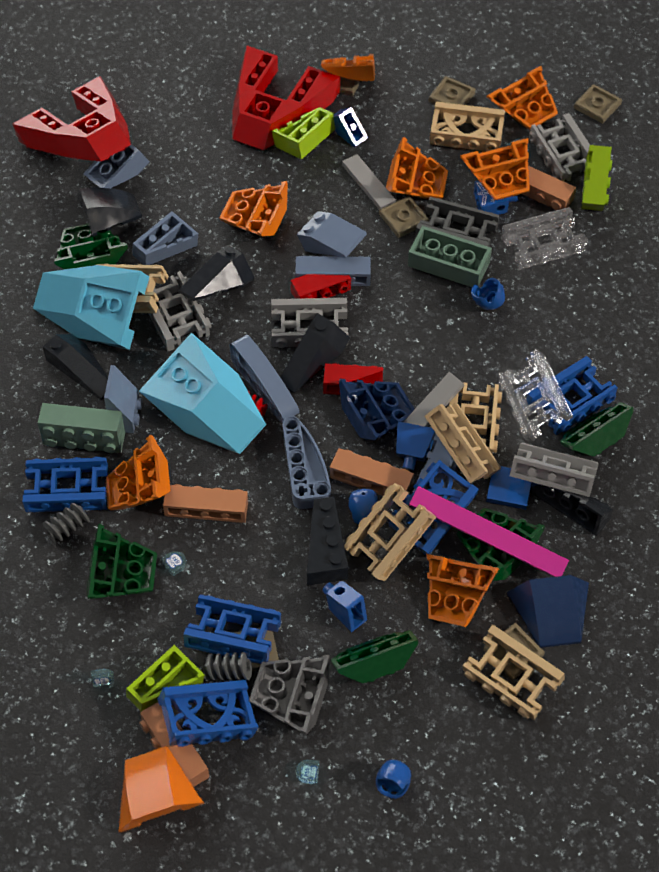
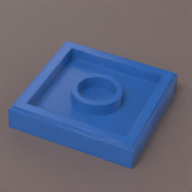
M500 466L501 469L491 476L486 502L526 509L531 482L511 477V468Z

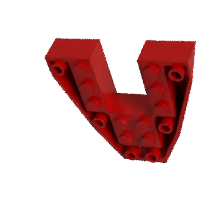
M246 46L232 110V139L261 150L269 148L275 144L272 130L276 128L280 130L287 126L286 123L290 121L294 123L300 120L301 116L319 107L325 109L334 102L340 92V76L308 66L287 100L264 93L278 72V56Z
M100 76L71 91L77 109L85 114L84 117L67 125L44 108H40L13 123L19 142L26 147L68 158L102 162L131 145L127 123L114 97Z

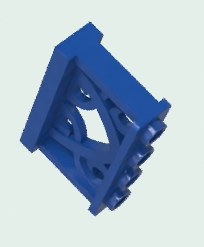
M438 460L436 464L432 462L426 470L428 473L424 479L420 478L413 487L415 491L411 495L408 494L403 502L409 506L418 486L425 488L429 483L432 489H427L428 491L438 496H443L444 499H447L449 496V501H453L454 504L466 509L478 494L479 489L446 466L441 460ZM442 473L448 477L449 484L447 488H443L444 482L442 478L441 483L437 484L434 482L437 474ZM453 480L467 490L466 493L451 489ZM397 510L392 512L394 516L398 513ZM411 517V520L406 523L412 524L415 519ZM388 519L390 521L389 527L397 532L400 528ZM435 519L437 528L432 529L429 526L422 535L427 541L425 545L418 540L414 546L427 556V554L434 550L452 526Z
M246 680L163 687L158 696L159 706L162 707L170 746L184 747L193 743L204 745L212 741L228 742L231 739L248 740L252 738L258 729V724L255 721L249 701ZM237 698L239 699L241 709L234 707ZM217 700L223 701L220 705L216 703ZM208 701L211 707L224 712L214 725L208 724L194 715L199 711L202 702ZM188 703H195L196 707L189 710V708H191L192 705H189ZM172 705H174L177 711L179 712V714H177L176 716H174ZM232 713L241 715L244 718L245 724L234 725L233 721L240 722L241 720L236 715H232ZM184 718L185 721L182 727L188 726L190 730L179 731L176 722Z

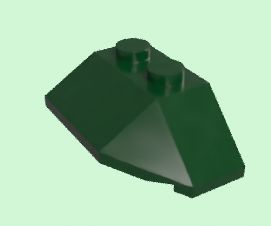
M619 402L614 407H609L593 414L567 431L560 441L561 445L591 456L599 455L604 449L614 445L624 437L634 411L633 407Z
M411 630L404 631L403 633L386 634L345 649L336 657H333L331 663L341 675L360 683L372 682L379 677L390 675L403 669L419 642Z

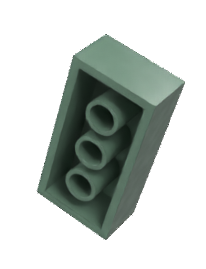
M422 226L409 251L408 266L473 287V285L479 286L490 263L492 248Z
M42 403L37 423L43 445L121 453L125 437L121 411Z

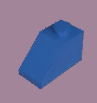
M352 107L341 109L333 115L336 133L353 147H356L368 138Z

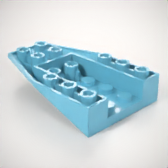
M101 265L44 272L33 309L79 339L130 350L134 331L129 329V324L137 295H145L150 276L138 270Z
M193 333L182 342L139 390L142 395L186 434L237 454H241L266 426L239 374Z

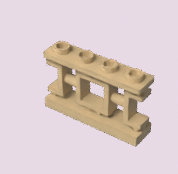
M96 264L138 270L150 276L145 295H137L133 313H157L158 306L156 302L159 301V298L153 291L156 284H165V281L168 279V274L162 265Z
M464 382L465 386L458 394L462 393V400L472 402L471 404L461 403V409L465 414L484 415L483 425H472L479 435H486L487 428H491L488 449L493 455V452L497 453L498 441L494 440V436H498L499 424H496V419L500 420L501 408H497V403H501L502 392L498 391L499 384H495V388L487 385L486 393L467 391V383ZM458 394L450 401L449 405L452 406L454 403H458ZM490 396H493L492 414L488 413L489 406L479 405V402L489 403Z
M454 403L452 406L449 405L447 408L443 404H439L425 415V418L469 483H473L482 477L488 479L501 469L458 403Z
M396 483L390 485L385 490L383 498L372 506L371 513L360 521L358 529L348 536L344 545V549L349 551L352 556L358 557L362 551L373 560L367 569L372 572L375 578L382 581L389 577L436 519V516L423 505L419 504L414 511L407 506L403 500L409 493ZM393 502L401 507L395 516L387 511ZM407 513L415 519L409 528L401 522ZM390 519L400 529L387 543L377 532ZM368 534L375 539L369 548L364 543H361ZM381 546L389 551L383 560L375 554Z
M492 625L488 630L487 636L483 638V643L490 648L480 662L471 656L468 658L467 663L463 664L464 675L473 682L477 680L483 684L482 688L488 693L493 694L494 692L500 696V701L505 705L516 707L518 709L517 712L526 719L530 717L535 720L537 714L542 710V706L535 699L545 686L555 692L557 686H560L564 680V673ZM498 644L509 651L502 661L493 656L498 649ZM509 661L525 671L515 687L499 676ZM487 662L496 668L491 674L492 680L480 673ZM533 668L544 675L538 685L528 680L534 672ZM522 687L532 693L527 699L528 705L515 697Z

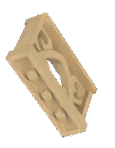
M436 102L430 132V144L480 151L498 149L501 143L505 110ZM438 119L444 120V122L438 123ZM463 123H472L478 130L470 134H464L456 126H460ZM492 126L498 127V131L492 129ZM446 127L442 131L438 130L439 128Z

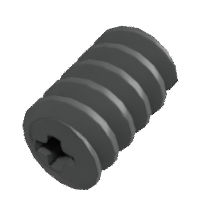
M71 503L70 509L65 507L63 513L58 512L56 518L51 517L49 519L50 523L47 521L43 522V528L48 538L56 545V538L62 542V534L69 537V529L76 532V524L82 528V520L90 523V520L81 506Z
M245 652L241 653L240 659L237 653H233L232 659L229 653H225L224 659L220 653L216 655V658H214L213 654H209L203 668L204 679L206 681H218L219 679L222 681L227 679L234 681L235 679L243 680L244 678L249 680L252 676V665Z

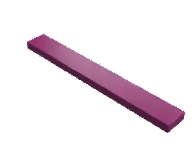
M418 486L409 506L415 509L419 504L423 505L436 516V519L553 577L562 576L569 562L568 559Z

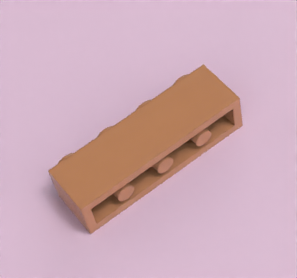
M528 166L529 192L522 195L564 213L574 200L576 187Z
M338 448L330 465V478L362 489L374 490L376 494L384 496L385 490L394 483L402 486L408 493L413 486L414 473L407 469L393 467L386 462L382 463L373 460L368 456L355 454L350 450Z
M175 484L170 485L171 492L167 493L164 497L163 509L165 516L246 522L248 491L240 489H212L201 486L188 487Z
M159 702L140 712L142 719L139 722L145 733L149 732L152 736L150 741L155 750L168 746L193 787L209 778L208 768L192 744L184 747L170 746L162 707L159 706ZM176 722L177 729L183 731L179 723Z

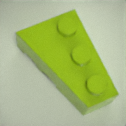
M319 107L301 116V119L294 123L291 121L286 123L287 126L280 130L277 128L272 130L275 147L303 159L335 130L333 113Z
M589 146L585 164L581 209L603 211L604 206L608 205L609 194H606V191L610 187L611 180L608 174L612 168V160H610L612 147Z
M173 645L126 688V697L140 711H143L158 702V696L163 687L202 684L205 675Z

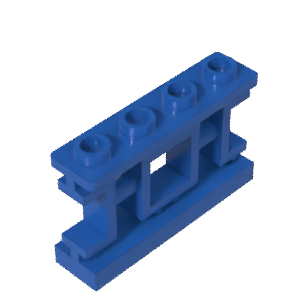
M588 356L527 393L526 406L529 409L533 408L535 412L544 408L552 416L548 426L554 428L553 433L555 435L568 431L573 424L582 422L587 415L596 413L601 406L611 403L616 398L618 387L616 385L612 386L610 381L601 385L593 377L597 368L591 366L592 360ZM582 376H583L582 379L586 382L585 385H582V384L578 381V379L581 378ZM572 389L582 397L581 400L573 405L563 396ZM591 389H593L598 394L594 398H592L593 396L589 393ZM552 395L553 398L557 401L555 404H552L548 400V398ZM563 408L568 415L563 417L558 410Z
M75 457L72 459L26 460L27 479H35L34 490H24L23 505L25 512L63 511L65 507L70 509L71 503L81 506L83 510L107 509L106 487H97V478L108 476L106 458ZM83 472H92V478L81 479ZM41 474H51V480H41ZM76 477L75 488L57 489V478ZM91 486V493H81V487ZM51 488V494H40V489Z
M199 595L198 604H196V615L203 617L200 625L188 624V628L185 629L183 634L184 647L214 654L220 653L223 656L225 653H229L230 657H232L233 653H237L239 659L241 653L245 652L250 662L261 664L262 662L269 661L272 642L264 640L267 630L278 632L281 625L280 612L273 609L255 607L250 604L237 603L232 600L218 599L213 596ZM211 613L221 615L220 619H211ZM226 621L244 625L241 634L223 631ZM252 622L262 624L261 628H252ZM206 627L216 628L215 632H205ZM247 636L257 637L256 643L246 641Z

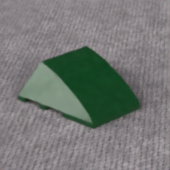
M88 223L69 227L63 230L60 240L61 245L57 250L58 255L54 263L64 270L94 266L96 264L115 265L128 249V245L125 242L122 243L117 235L114 236L110 230L107 231L106 229L98 231L97 235L92 237Z
M483 508L477 513V515L537 544L545 528V525L538 524L536 526L529 524L524 519L516 520L509 518L507 514ZM462 531L457 532L458 538L478 565L499 568L493 581L505 580L523 563Z
M98 524L91 552L86 587L87 599L152 592L157 553L136 542L132 543L122 538L121 534L117 532L114 534L104 529L105 526Z

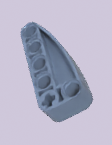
M245 335L230 343L232 363L258 396L264 398L263 402L268 404V408L276 418L283 423L286 417L299 414V408L289 390L251 337Z
M286 417L283 420V439L292 501L298 509L313 508L314 499L331 497L328 472L321 452L307 428L297 417Z

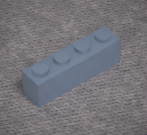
M296 256V278L306 274L350 275L351 286H370V257Z

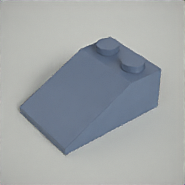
M131 144L123 151L110 156L107 160L102 162L95 161L83 174L98 187L113 188L137 176L149 161Z
M320 211L315 213L311 220L297 234L306 252L346 258L367 235L366 231L332 213Z
M111 365L104 396L106 410L121 411L125 433H134L135 426L139 425L140 416L138 409H142L143 400L139 398L138 389L115 365Z

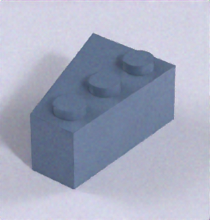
M171 211L133 243L132 256L143 265H151L197 246L198 233Z
M435 434L433 439V450L428 452V461L424 469L421 470L418 480L420 478L424 479L428 474L426 472L432 462L436 464L438 460H441L454 472L458 468V465L437 434ZM442 473L437 474L434 482L439 484L442 478L444 482L443 488H447L449 484L448 477ZM428 483V485H427L424 489L427 490V489H432V488L430 487V485H429V483Z

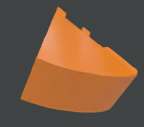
M374 54L360 57L354 56L353 60L341 57L324 59L321 62V67L334 75L358 81L375 80Z
M541 66L528 72L524 78L504 89L499 88L487 95L488 99L529 130H531V125L535 124L537 127V125L558 114L552 95L549 94L547 89V81L544 80Z
M403 137L391 162L386 189L390 192L417 198L429 199L434 197L442 199L448 170L431 157H425L420 153L421 149L412 147L407 143V139Z
M528 138L511 142L510 146L482 153L475 151L460 156L495 201L529 192Z
M287 181L272 187L271 184H268L263 189L255 190L254 188L232 192L220 216V220L260 236H274L287 210Z
M151 434L146 438L148 442L140 449L136 448L133 451L134 455L127 462L122 461L106 477L109 510H120L141 505L171 492L168 461Z
M427 554V560L429 561L427 578L430 579L428 619L466 627L473 618L499 568Z
M168 746L125 760L119 832L141 826V822L179 809L184 811L204 804Z

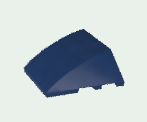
M339 379L342 409L360 438L376 440L396 427L398 421L404 422L415 410L399 383L375 381L372 384L364 383L362 380L346 382V379Z
M572 575L532 579L506 593L508 598L514 603L516 611L522 616L527 629L540 648L581 643L589 582Z

